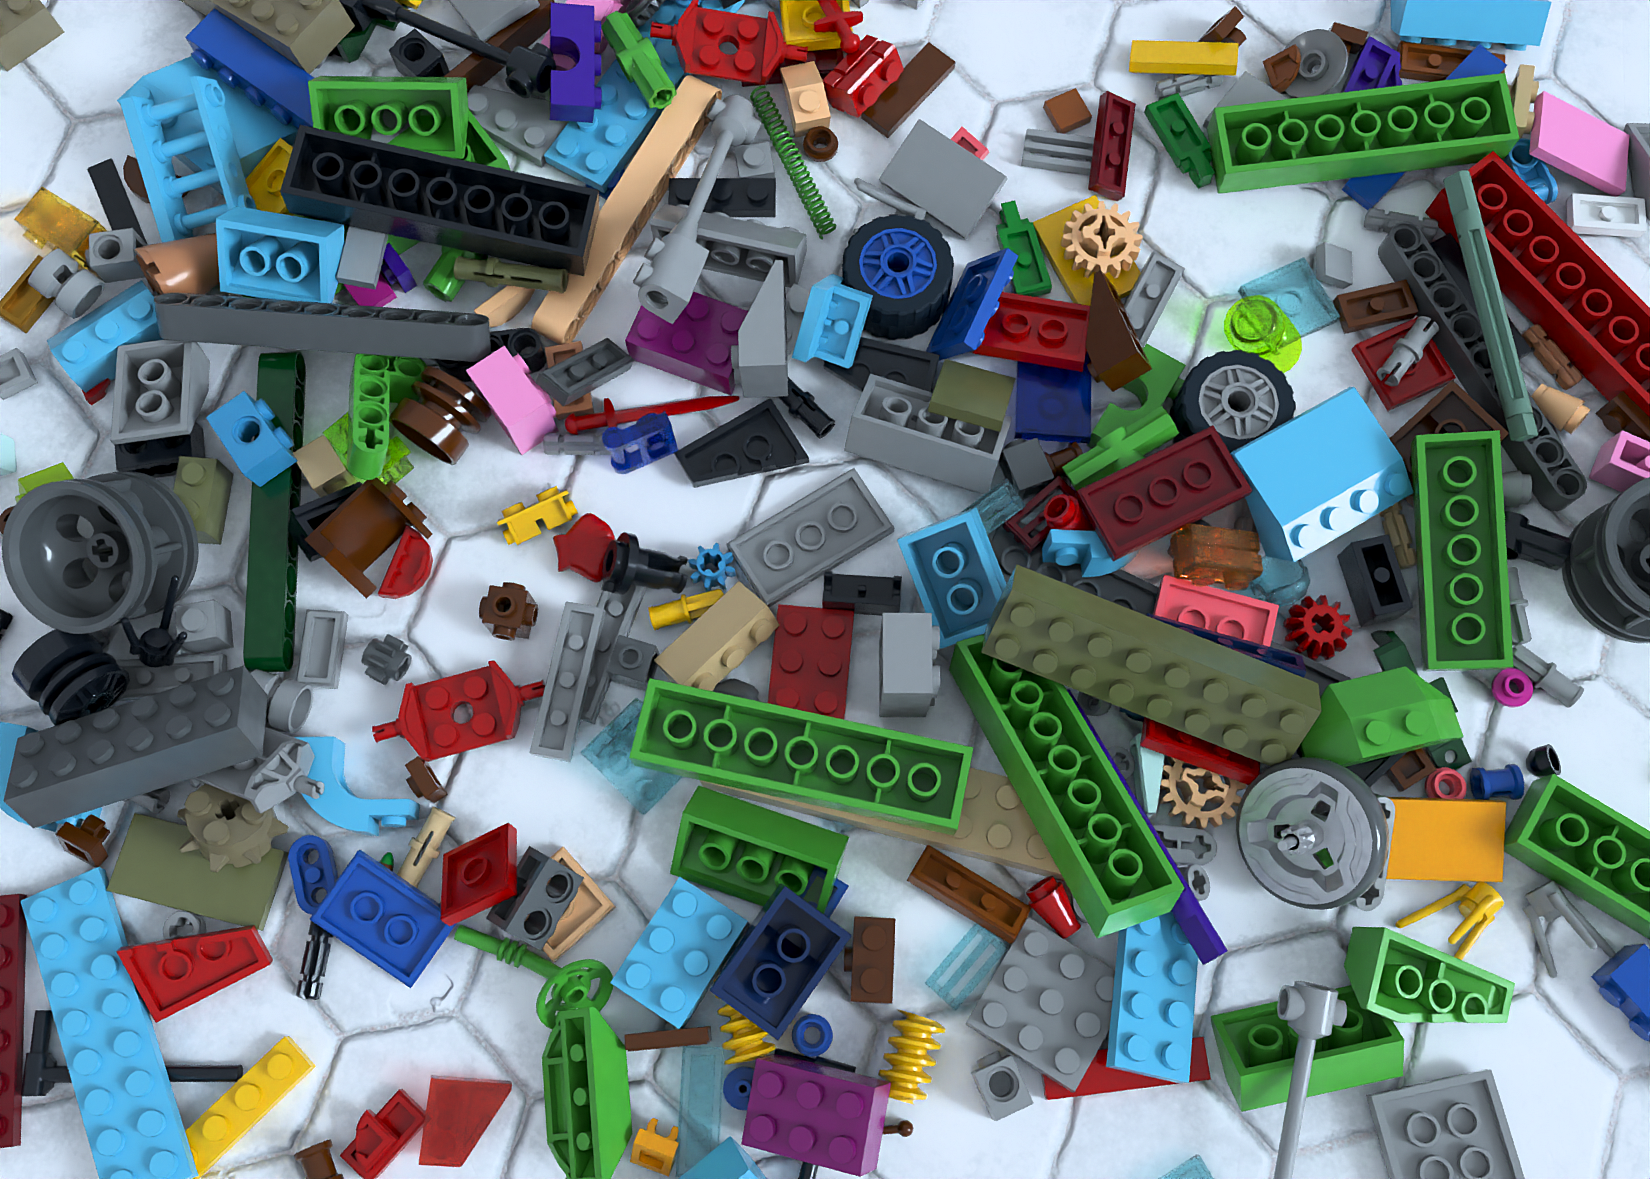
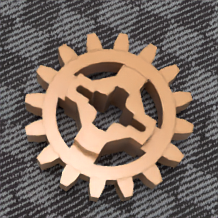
M1104 201L1099 202L1097 209H1093L1087 203L1084 205L1082 213L1075 210L1072 213L1071 220L1065 223L1064 234L1061 240V246L1066 248L1063 257L1065 260L1074 258L1072 266L1074 271L1081 267L1085 268L1084 277L1089 278L1092 272H1098L1099 270L1104 274L1110 272L1114 278H1118L1121 268L1129 271L1133 260H1137L1141 250L1139 247L1143 239L1142 235L1136 234L1140 224L1139 222L1129 223L1128 220L1131 212L1128 210L1122 215L1117 212L1118 204L1116 203L1111 209H1105Z
M1170 756L1167 757L1172 766L1163 765L1162 775L1166 776V779L1161 780L1160 789L1166 790V795L1159 802L1160 804L1171 803L1173 807L1168 813L1170 817L1180 813L1183 815L1182 826L1186 827L1193 820H1196L1197 828L1203 830L1207 827L1208 820L1215 828L1223 824L1221 815L1228 820L1236 815L1231 805L1239 806L1242 798L1236 795V793L1245 789L1246 784L1223 776L1224 784L1219 774L1200 767L1194 770L1188 767L1184 769L1182 765L1186 762ZM1199 778L1204 780L1203 787L1208 789L1202 794L1198 792L1199 785L1195 783ZM1176 787L1180 788L1185 799L1184 802L1181 800ZM1207 801L1220 804L1215 810L1200 811Z

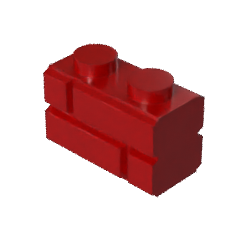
M866 35L860 41V47L856 52L848 53L834 70L822 80L829 104L833 108L842 112L846 111L847 114L857 118L877 101V98L891 83L897 81L904 70L896 47L892 43L884 40L880 41L878 38Z

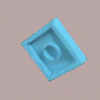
M834 274L812 285L792 358L806 363L811 358L817 357L849 369L853 365L873 295L845 286V279Z

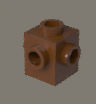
M503 582L502 587L490 585L488 596L482 597L479 606V618L482 619V623L493 637L509 641L515 640V637L529 639L531 626L534 627L537 621L538 604H536L529 591L525 590V586L512 582ZM505 606H511L508 611L504 612Z

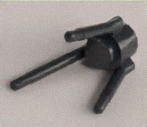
M176 575L171 578L159 628L149 629L138 640L127 617L121 619L123 630L130 643V654L138 655L139 660L148 667L172 666L175 655L187 638V633L181 632L173 641L172 636L168 633L180 580Z

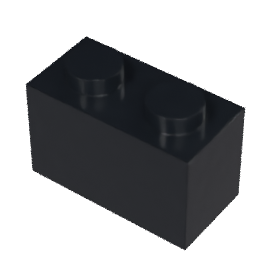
M1388 534L1351 542L1337 555L1360 627L1396 620L1413 608Z

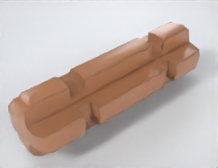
M1540 325L1532 326L1522 334V337L1530 348L1533 347L1535 349L1533 354L1551 375L1556 374L1558 376L1555 380L1563 389L1568 390L1579 383L1583 378L1579 370L1575 366L1570 367L1568 365L1571 361L1552 339L1547 340L1545 338L1548 334Z

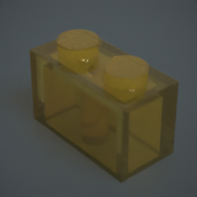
M44 187L38 190L14 219L25 230L22 236L31 244L41 250L44 246L49 247L52 251L61 249L77 261L79 267L87 270L89 267L86 262L85 251L89 249V234L107 231L99 221Z

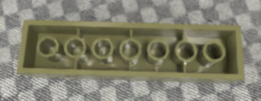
M1017 564L985 630L981 653L1268 766L1291 759L1322 712L1319 685L1314 681Z

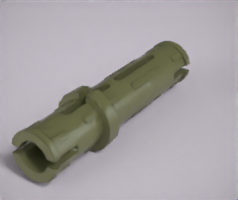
M458 256L454 263V277L456 280L485 282L488 287H497L501 284L556 291L559 293H564L567 289L568 272L566 269L505 263L495 257L481 260Z

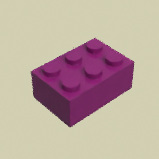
M693 292L687 306L675 322L671 324L641 305L625 339L629 356L637 362L732 395L736 384L734 369H732L731 346L738 345V330L748 311Z
M771 1054L756 1058L741 1145L861 1177L877 1169L891 1082L782 1055Z

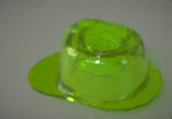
M1260 295L1246 296L1235 302L1228 310L1224 320V333L1235 350L1258 354L1263 359H1268L1274 363V366L1283 373L1291 370L1298 362L1302 352L1301 336L1286 314L1270 298Z

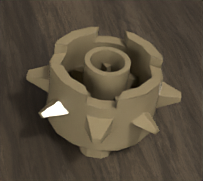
M206 783L188 795L184 804L185 808L180 809L177 813V816L186 822L191 837L179 848L181 853L198 849L210 862L211 872L216 873L225 864H233L234 868H238L251 863H260L261 857L271 849V841L274 836L287 833L289 828L277 819L273 807L263 813H258L251 801Z

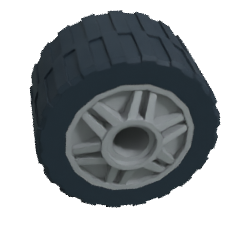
M1242 350L1221 351L1213 356H1207L1197 366L1192 368L1173 401L1174 404L1170 409L1169 415L1179 432V435L1174 437L1173 443L1175 444L1213 425L1231 453L1293 419L1296 402L1293 399V389L1286 380L1287 377L1274 366V363L1252 352L1247 353L1242 352Z

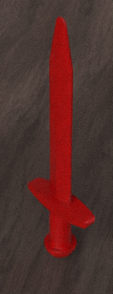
M817 0L826 17L814 22V31L822 33L836 31L841 40V49L849 54L856 52L861 42L859 36L854 34L850 27L863 21V13L861 11L842 12L836 0Z
M708 396L619 411L614 410L609 398H604V412L575 416L574 413H571L565 420V428L570 434L578 435V431L607 427L612 439H617V424L713 409L739 400V396Z

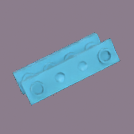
M200 76L190 77L194 94L156 106L154 100L136 96L119 100L162 242L194 237V228L215 223L217 217L236 206L257 210L255 201L248 191L224 108L225 97L222 89L217 84V80ZM199 109L205 131L172 141H165L161 127L162 120ZM210 145L216 167L176 178L171 161L173 156ZM218 182L221 183L226 204L187 214L182 198L184 192Z

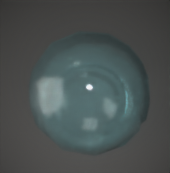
M1264 556L1255 561L1247 570V578L1253 595L1258 600L1277 604L1279 607L1293 605L1303 598L1311 582L1308 568L1304 566L1301 559L1291 562Z

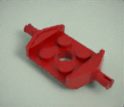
M692 0L678 20V24L672 26L653 21L651 23L650 37L672 40V46L676 48L680 66L685 73L766 85L779 63L784 62V58L805 63L807 59L808 47L787 45L786 42H783V35L776 16L771 11L768 12L767 18L701 8L698 7V0ZM724 42H730L736 46L738 51L728 55L719 49V45Z
M494 660L488 662L489 666L415 686L411 682L405 685L398 715L399 718H396V721L372 726V732H375L373 737L378 743L379 741L400 735L401 738H406L418 755L426 762L515 738L518 731L521 707L525 706V701L543 697L545 682L541 680L522 687L520 685L515 686ZM462 704L472 705V718L463 724L456 723L454 720L455 709Z

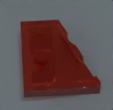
M430 1075L418 1165L462 1167L511 1092L512 1082Z

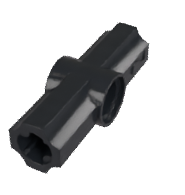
M1504 511L1507 560L1520 558L1555 571L1563 566L1570 552V538L1530 525L1529 519L1524 515L1512 511Z

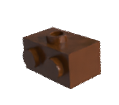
M854 916L853 947L845 946L844 972H851L850 1002L892 1004L896 918Z

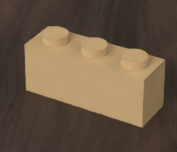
M738 581L656 657L654 661L672 683L713 691L715 686L726 675L737 668L780 625L767 604Z

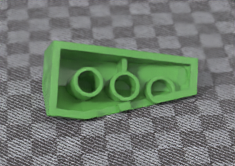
M1352 928L1344 968L1361 1009L1397 1023H1507L1515 986L1514 982L1388 928Z

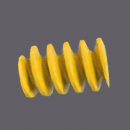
M727 1004L717 1010L718 1015L730 1018L729 1022L719 1027L720 1032L732 1034L733 1038L722 1044V1049L735 1051V1055L725 1060L724 1065L753 1061L776 1049L775 1044L762 1041V1038L769 1035L767 1032Z
M898 1010L906 1016V1020H894L892 1026L900 1031L902 1035L888 1038V1043L897 1049V1053H884L883 1059L893 1067L888 1070H879L878 1075L885 1081L891 1082L890 1098L913 1104V1100H926L927 1094L918 1087V1084L931 1083L932 1077L924 1072L922 1068L936 1065V1060L927 1054V1050L940 1049L941 1044L933 1039L931 1035L945 1033V1027L934 1020Z

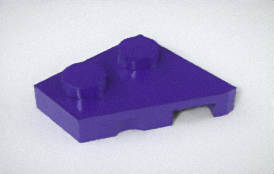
M1369 36L1365 40L1364 46L1358 52L1340 93L1402 85V80L1399 76V70L1401 69L1400 53Z

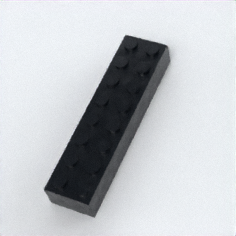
M299 125L280 191L291 214L534 266L566 269L568 273L581 276L585 275L600 211L599 190L304 125Z

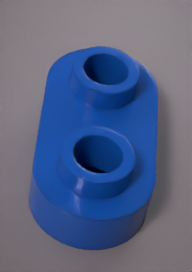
M306 835L297 839L292 844L288 853V861L297 903L304 912L312 915L320 904L316 900L317 892L324 888L328 893L337 881L338 873L330 844L320 837ZM313 850H317L319 858L314 864H310L308 862V855Z

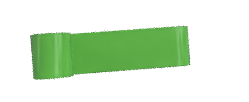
M356 354L349 384L347 468L353 476L363 480H372L381 475L389 445V402L399 404L401 399L405 397L417 402L420 400L413 392L411 386L416 381L424 383L420 374L427 367V364L422 359Z

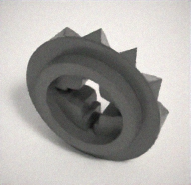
M632 0L625 13L627 12L636 28H639L652 18L665 0Z

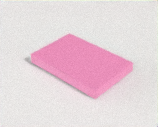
M1546 91L1540 93L1534 102L1533 112H1535V117L1531 130L1529 154L1611 196L1618 197L1626 190L1630 135Z

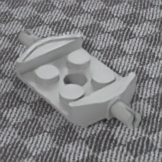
M265 727L263 756L188 779L195 788L201 784L200 782L247 799L251 801L258 813L265 812L298 792L318 799L320 797L319 794L322 795L325 788L323 782L307 777L315 757L309 743Z

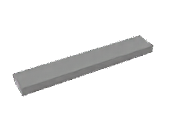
M385 109L383 113L385 125L389 128H396V115L391 110ZM409 121L403 129L393 135H383L373 126L370 140L387 144L410 127ZM349 226L336 276L338 283L376 290L388 234Z

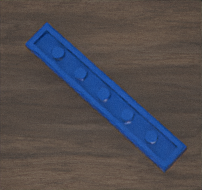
M1479 44L1445 80L1500 74L1507 64ZM1408 171L1350 178L1342 188V191L1366 210H1369V208H1374Z

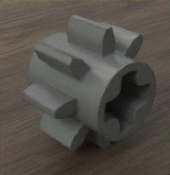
M390 634L386 635L384 641L374 638L367 645L362 655V664L368 666L365 674L383 685L388 683L389 678L395 681L402 679L409 669L412 660L411 655L405 653L408 645Z

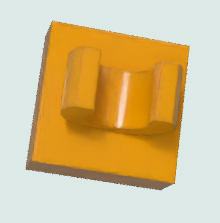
M653 1118L649 1121L646 1130L639 1128L633 1143L630 1162L669 1176L675 1163L679 1142H677L679 1130L678 1127L673 1126L668 1137L657 1135L655 1131L658 1119Z

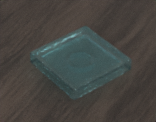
M1304 257L1245 283L1238 290L1273 351L1330 326L1340 318L1339 313L1320 282L1316 280L1314 272Z

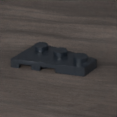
M861 337L853 365L849 369L825 360L823 367L826 371L863 392L870 374L931 392L940 355ZM913 415L911 419L916 422L917 416Z
M771 398L674 452L676 460L694 488L809 463L807 453Z

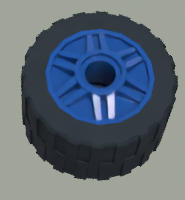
M889 214V216H880L858 228L856 234L852 235L849 239L848 246L843 254L842 277L845 279V286L873 295L863 330L872 333L871 335L888 338V340L910 339L915 335L927 332L931 326H935L940 320L942 313H944L950 297L954 260L953 256H951V248L948 242L942 237L943 234L938 229L933 228L929 222L917 219L911 215Z

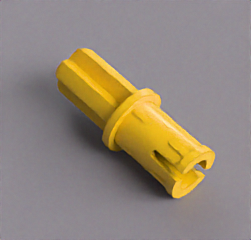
M715 589L689 597L682 594L679 600L654 607L650 606L648 611L654 630H659V628L685 621L688 624H692L693 619L700 618L724 593L721 589Z

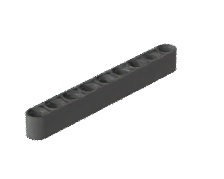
M1410 222L1397 223L1391 228L1378 248L1380 261L1394 282L1407 280L1418 309L1416 316L1431 318L1425 327L1427 329L1434 321L1439 326L1438 332L1432 339L1468 395L1508 432L1501 401L1495 393L1498 390L1479 317L1421 230ZM1396 242L1401 244L1404 248L1398 246ZM1435 301L1441 303L1443 307L1438 306ZM1455 331L1459 332L1463 338L1458 336ZM1475 361L1479 362L1483 368L1479 367ZM1528 392L1539 436L1518 442L1511 441L1510 435H1508L1500 444L1517 470H1520L1522 474L1531 475L1532 492L1538 502L1550 511H1560L1585 494L1587 481ZM1536 453L1540 454L1544 458L1545 462L1541 461L1537 457ZM1557 484L1565 490L1566 494L1558 489Z
M165 293L154 298L159 335L166 340L478 362L491 354L489 318L481 314L191 293Z

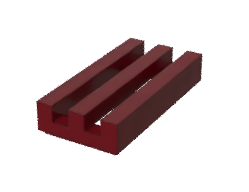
M1060 476L1004 523L1003 528L1007 532L1011 531L1014 534V539L1018 543L1021 542L1029 554L1046 540L1051 528L1047 525L1032 539L1028 536L1046 520L1044 510L1024 528H1021L1018 524L1058 489L1063 494L1076 498V492Z

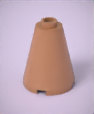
M216 233L145 245L134 249L137 254L136 259L153 292L156 291L158 295L165 293L206 294L219 284Z

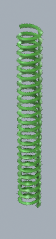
M759 86L752 91L750 100L753 102V106L756 107V112L764 124L770 140L773 141V146L776 147L775 150L781 158V162L784 164L790 180L793 181V186L796 187V192L799 193L798 195L802 199L801 202L804 204V208L808 210L807 214L811 216L810 220L813 222L819 238L823 240L822 235L831 233L836 229L837 225L832 224L834 219L829 218L831 213L826 212L828 207L824 206L825 201L821 200L822 195L818 194L819 189L815 188L816 183H812L813 178L809 177L810 172L806 171L805 161L801 160L802 155L798 154L799 149L795 148L796 143L792 142V137H789L790 132L786 131L787 126L784 125V120H781L782 115L778 114L779 109L775 108L776 104L772 102L773 98L769 97L770 92L763 91L753 98L755 92L766 88V86ZM767 94L763 99L757 100L760 96ZM770 100L768 103L760 106L764 101ZM773 105L772 108L763 111L766 107ZM776 111V112H775L774 114H772L771 116L765 117V116H766L767 114H769L770 112ZM774 117H778L775 121L769 122ZM781 122L779 126L771 128L775 124ZM784 128L781 132L775 133L777 130ZM787 134L785 137H783V138H781V139H777V138H779L781 135ZM790 139L787 143L780 145L782 142ZM793 145L791 148L784 150L786 147ZM795 151V153H793V154H791V155H789V156H786V155L789 154L790 152ZM798 157L796 160L789 162L791 159ZM801 162L800 165H798V166H796V167H793L795 164ZM807 174L805 177L798 179L800 176Z

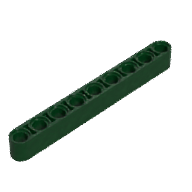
M300 351L261 353L258 361L256 401L262 398L275 414V418L271 421L276 428L282 427L292 439L294 446L290 450L293 453L303 447L306 385L304 357ZM259 433L254 435V440L258 437ZM294 463L261 487L252 482L243 648L244 666L249 673L256 669L265 672H290L293 666L299 545L289 533L288 526L291 510L299 507L301 501L302 471L297 463Z

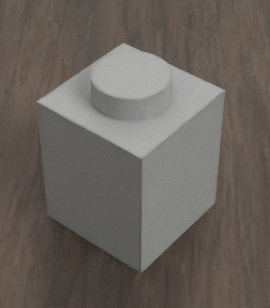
M213 599L175 606L177 636L181 632L187 633V638L182 645L184 648L194 654L234 648L231 611Z

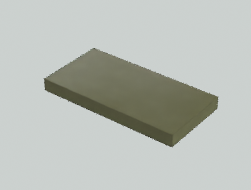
M134 813L106 891L244 927L255 925L257 930H264L289 852L271 848L269 852L261 857V862L258 864L251 863L238 868H234L233 864H225L217 873L211 872L210 862L198 849L181 853L179 848L191 837L187 826Z

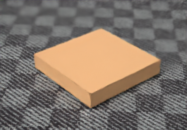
M565 847L560 848L550 858L581 875L584 879L578 888L575 898L569 903L558 921L554 934L547 940L542 949L552 962H556L616 908Z

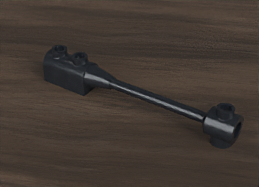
M339 0L354 23V28L365 31L373 19L397 23L402 22L506 66V84L515 94L522 98H529L534 91L544 93L550 88L551 70H556V63L551 50L541 43H536L532 50L519 45L510 53L410 11L396 0Z

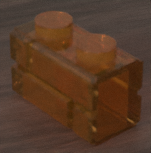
M1187 524L1174 533L1170 539L1171 553L1174 556V577L1191 580V585L1202 587L1213 583L1224 584L1227 590H1241L1248 587L1249 583L1261 576L1263 572L1262 558L1258 554L1260 551L1259 536L1256 532Z

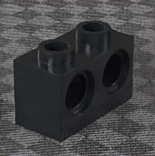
M195 422L190 434L115 445L117 471L139 472L153 478L176 475L180 456L205 458L203 428L197 422ZM184 437L183 442L179 446L174 447L175 442ZM146 444L145 448L137 453L138 448Z

